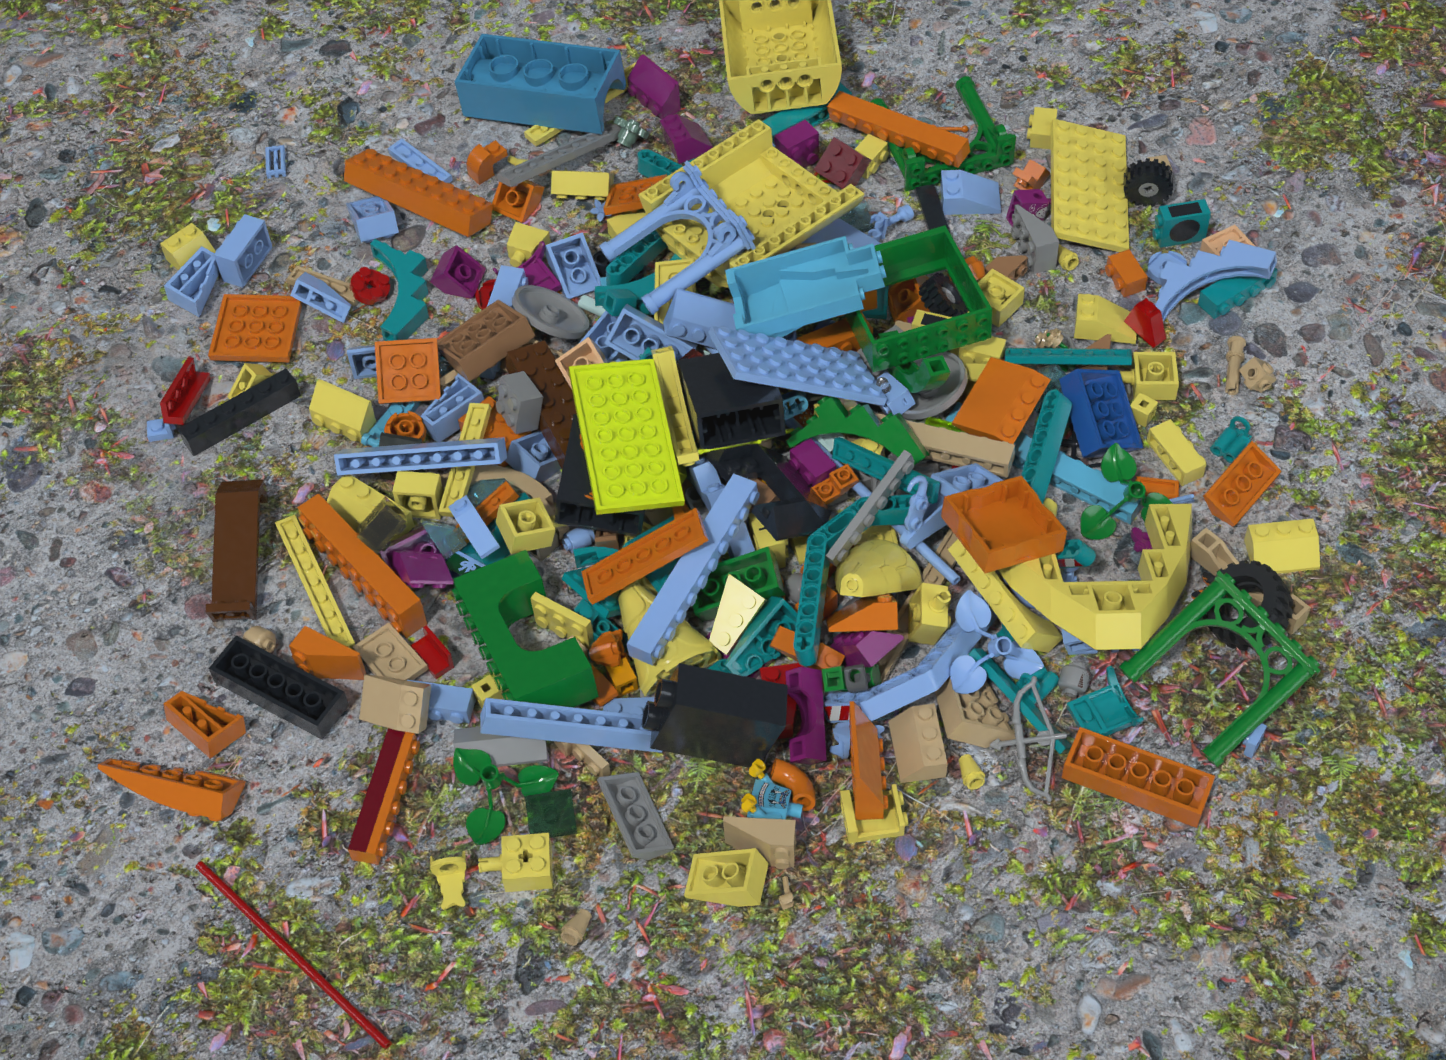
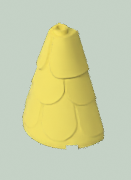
M869 540L853 547L848 551L849 554L845 561L838 564L834 578L836 590L840 595L868 597L915 590L922 583L916 561L911 558L903 547L886 540Z
M638 582L631 583L622 589L618 598L624 632L628 635V641L656 598L653 593ZM684 620L683 623L678 624L673 639L667 642L662 657L657 659L653 666L632 657V659L634 660L640 689L646 697L656 692L660 678L668 679V677L672 676L679 663L692 666L698 664L701 668H707L720 660L721 654L709 640Z

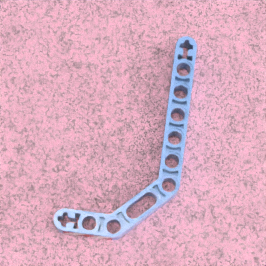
M979 593L977 596L986 602L983 596ZM990 606L991 620L986 627L980 628L985 632L998 618ZM955 621L917 667L867 691L854 693L831 692L823 695L826 721L828 723L849 722V701H854L868 719L873 721L937 691L950 676L952 662L959 656L967 655L983 635L978 634L975 629L971 632H964Z

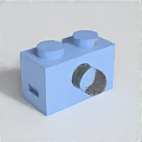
M887 371L875 379L876 385L882 389L887 398L884 406L879 405L886 415L891 412L893 415L899 412L902 415L916 404L909 390Z

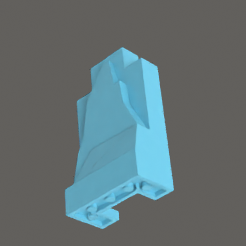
M842 236L725 270L728 287L735 306L736 314H733L736 330L742 329L753 334L763 333L774 338L777 336L784 337L804 325L864 309L862 300L866 299L864 293L885 287L883 278L887 276L884 265H879L883 263L880 250H875L874 243L854 249L852 243L848 244L846 236Z

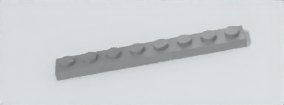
M612 123L604 126L602 134L588 133L498 173V181L508 187L517 186L519 183L530 180L538 174L546 173L549 169L559 167L561 164L574 160L580 155L588 154L591 150L601 148L609 142L616 141L619 138L617 135L621 127Z

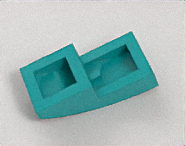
M608 547L573 549L576 568L596 564L617 552L618 549Z

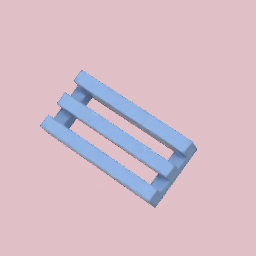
M284 145L265 147L267 179H270L272 175L278 178L280 174L286 177ZM278 150H280L281 169L278 167ZM270 151H274V170H271Z

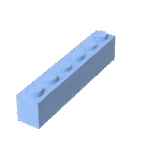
M501 265L487 307L496 300H500L514 309L512 297L515 291L521 286L528 285V277H526L524 269ZM501 360L494 367L488 368L481 373L479 377L494 379L496 372L500 371Z

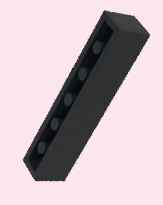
M285 368L178 428L183 443L191 454L196 456L300 397L301 394L297 381Z

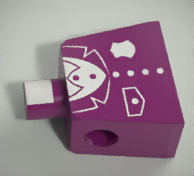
M1040 189L1014 190L1006 219L1011 227H1013L1012 214H1014L1015 205L1018 204L1043 221L1046 211L1051 210V198L1047 199Z

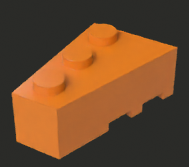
M180 691L163 703L166 720L210 759L246 733L244 716L239 714L235 716L226 712L225 708L211 706L205 700L186 692Z

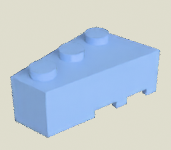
M202 246L164 285L169 301L197 317H200L220 273L214 256L215 253Z
M459 373L455 376V382L443 390L444 394L440 399H435L421 415L422 422L426 426V433L436 442L443 441L460 429L458 419L467 413L470 403H480L484 400L482 392Z

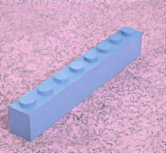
M505 437L342 449L334 454L337 475L501 464L507 459Z
M493 698L485 699L480 714V733L663 752L650 748L651 730L642 728L643 715Z

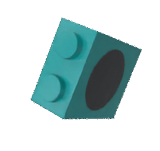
M1201 199L1159 206L1158 214L1155 215L1156 225L1155 229L1152 230L1153 239L1157 240L1160 248L1199 242L1206 238L1211 216L1206 200Z

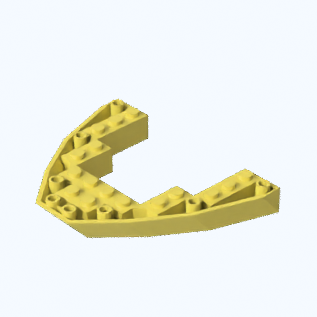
M1149 504L1144 524L1153 549L1142 550L1138 566L1141 581L1063 582L1056 554L999 569L998 571L1014 591L1051 622L1093 649H1141L1168 619L1187 583L1192 540V504Z

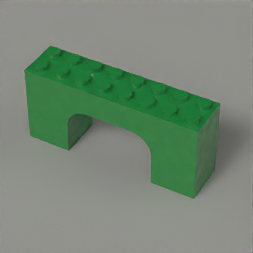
M526 550L453 579L454 588L451 591L455 601L459 602L455 604L460 616H465L463 621L466 629L472 631L470 634L474 644L480 645L478 648L482 660L486 659L488 661L486 666L490 675L494 674L496 676L494 682L497 689L504 692L501 693L503 700L575 707L599 697L592 666L575 637L540 651H528L516 644L509 631V627L514 622L534 614L530 598L535 592L546 597L542 577Z

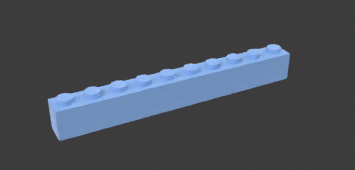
M733 473L703 521L709 541L681 556L627 642L629 656L652 666L657 659L662 657L665 645L673 639L678 624L683 623L685 620L686 611L696 602L699 590L706 586L709 574L717 568L718 560L722 554L726 553L731 538L736 537L742 521L747 519L752 504L755 505L759 499L757 482Z

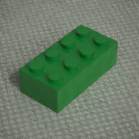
M768 546L718 563L715 571H711L706 586L699 590L693 608L695 615L702 622L716 618L729 574L761 595L766 601L771 596L781 597L786 595L776 555Z

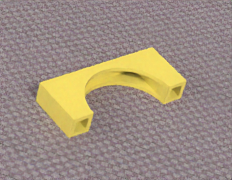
M959 539L952 544L948 551L1020 648L1049 653L1063 639L1051 621L1033 613L1006 588L996 571L984 573Z

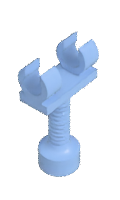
M907 204L898 208V212L889 218L881 211L872 215L870 224L875 222V229L869 230L868 236H874L873 239L878 242L880 239H885L888 226L900 220L906 222L914 217L912 208Z

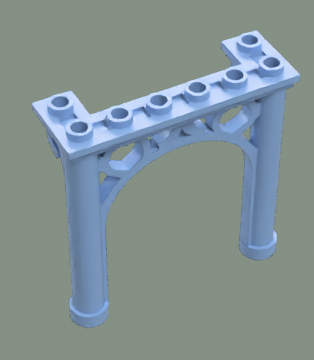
M688 161L684 162L685 166L682 167L685 172H677L671 177L670 186L674 191L663 201L662 205L610 241H605L599 245L605 257L611 262L622 252L670 221L690 219L706 227L708 241L701 256L655 290L641 297L642 302L652 315L659 311L658 308L673 299L677 288L686 290L743 249H756L753 243L755 239L749 229L746 230L745 228L747 226L745 219L741 215L737 216L730 208L727 210L724 201L721 198L718 200L715 191L709 188L704 179L700 178L702 173L696 165L692 166ZM695 204H702L698 210H691ZM709 207H710L711 210L713 211L712 213H707L708 210H709Z

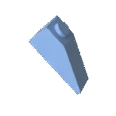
M304 272L297 278L290 295L342 323L345 322L352 306L324 281L307 272Z
M467 495L448 506L481 559L500 548Z

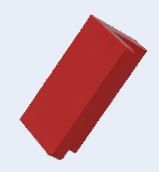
M425 625L423 627L425 636L410 646L427 664L428 671L432 676L438 679L452 670L454 664L451 653L431 629Z

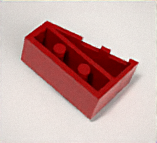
M799 663L762 667L760 668V680L786 685V671L805 666ZM788 694L786 727L778 739L791 738L794 734L798 705Z

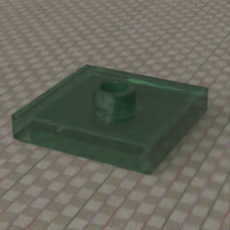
M571 789L525 796L530 834L549 833L550 838L578 834Z

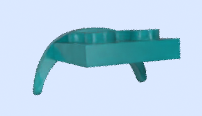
M1112 666L1106 668L1108 686L1067 702L1066 707L1078 728L1082 727L1108 736L1130 726L1135 727L1143 723L1144 718H1140L1134 712L1123 694Z

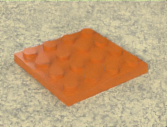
M224 294L208 353L209 359L217 361L289 363L303 302L292 296Z

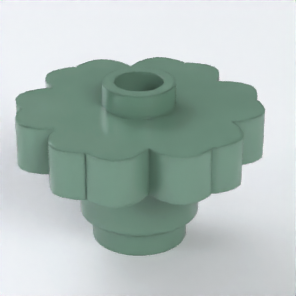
M617 116L614 124L621 127L617 135L619 137L617 142L628 148L635 144L638 136L647 140L650 134L639 127L640 123L632 119L627 121Z

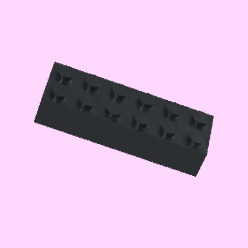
M237 635L208 668L214 683L322 740L349 706L344 691Z

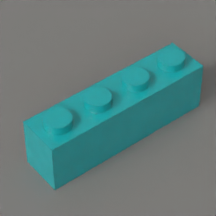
M1274 268L1270 279L1254 276L1220 279L1200 291L1198 305L1213 319L1220 315H1225L1230 309L1242 305L1250 297H1255L1262 290L1272 287L1276 282L1278 269Z

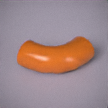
M775 758L770 772L771 780L790 789L792 803L802 804V811L813 809L816 802L815 789L807 774L796 765Z

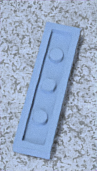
M400 139L388 148L389 154L399 162L406 163L407 166L419 169L430 176H435L443 182L450 183L453 181L451 174L404 139Z

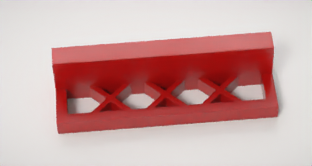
M188 357L160 402L164 423L184 425L211 380L210 373L196 372L194 358Z

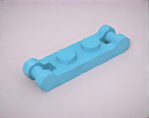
M407 402L408 405L406 407L403 406L405 403H393L371 430L363 434L361 444L367 447H379L381 432L384 433L388 419L394 413L415 412L421 402Z

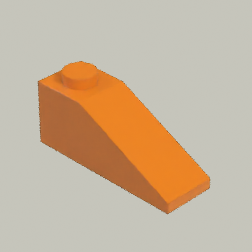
M779 626L769 646L798 662L793 646L795 632ZM820 643L817 661L813 665L806 667L821 671L826 668L841 666L845 655Z

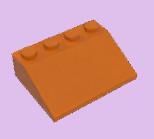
M991 357L951 424L970 435L1014 444L1051 379L1034 369Z
M892 593L862 597L827 616L826 624L828 631L898 630L897 601Z
M849 701L850 758L855 820L884 819V809H888V797L883 795V790H886V776H881V771H885L884 757L879 755V752H883V740L878 738L877 728L854 701Z

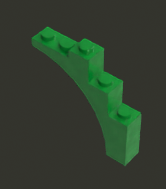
M825 396L817 402L819 406L814 410L818 416L814 415L806 421L807 426L803 429L798 427L790 432L789 435L791 437L786 440L789 447L792 448L808 438L820 434L848 433L869 438L887 448L897 457L906 450L912 454L915 461L914 465L929 455L900 412L895 415L891 412L881 419L883 422L881 423L868 404L863 406L860 404L856 405L849 411L850 415L837 397Z

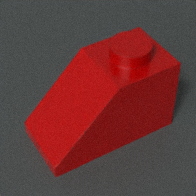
M1147 298L1137 303L1124 322L1151 347L1155 348L1166 339L1161 311Z

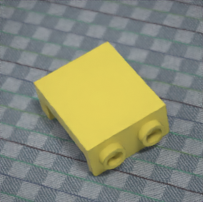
M891 784V790L883 791V795L888 797V809H884V819L855 820L854 799L850 795V790L840 791V805L848 844L904 836L905 826H908L907 813L902 812L901 805H904L902 791L897 790L896 784Z

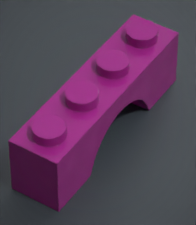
M798 667L786 671L787 694L797 703L802 718L798 734L789 739L790 762L812 765L827 761L822 671L806 667Z

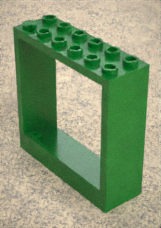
M946 225L878 244L874 247L876 251L880 250L883 263L879 265H884L887 277L883 278L885 287L946 269L969 313L877 340L874 339L860 310L844 314L873 373L991 338L992 308Z

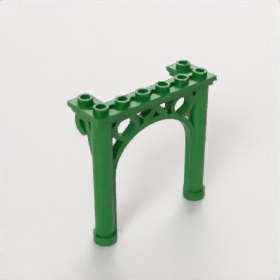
M962 77L955 84V88L978 131L974 140L969 144L970 153L968 158H965L959 168L946 165L944 162L931 159L926 155L915 153L912 147H899L894 143L886 141L905 179V192L915 190V187L941 183V170H963L977 174L1014 163L1016 135L1007 134L1003 124H994L975 89V83L971 77ZM881 98L870 101L888 109L885 101ZM982 136H984L987 142L981 141ZM975 149L985 150L986 153L977 155L974 154L973 151ZM925 162L932 163L934 166L925 168Z
M1220 570L1216 573L1215 579L1133 657L1128 661L1125 660L1118 666L1123 674L1135 684L1146 671L1186 634L1197 628L1207 626L1228 629L1241 636L1251 645L1261 662L1263 686L1258 698L1209 745H1206L1201 750L1202 754L1216 768L1224 762L1223 759L1307 680L1309 681L1311 678L1314 680L1321 671L1318 668L1320 664L1311 655L1307 657L1301 651L1303 647L1295 639L1290 640L1284 634L1286 632L1285 629L1277 622L1273 624L1267 618L1269 616L1267 611L1260 605L1256 607L1251 602L1252 597L1244 589L1240 591L1234 585L1236 583L1235 580L1228 573L1223 574ZM1224 604L1233 606L1238 612L1237 620L1232 622L1223 621L1219 608ZM1213 606L1215 607V619L1198 621ZM1245 613L1258 626L1249 628L1243 625L1240 628L1237 625L1241 623ZM1264 632L1278 645L1268 648L1265 654L1262 650L1265 648L1262 642ZM1273 652L1280 653L1287 660L1286 668L1276 670L1269 667V654ZM1292 660L1296 663V665H1295L1293 668H1292V663H1293ZM1270 674L1276 676L1284 675V677L1280 679L1268 691Z

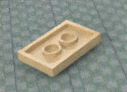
M389 622L352 647L353 650L360 653L362 662L375 676L407 681L416 679L428 670L427 664Z

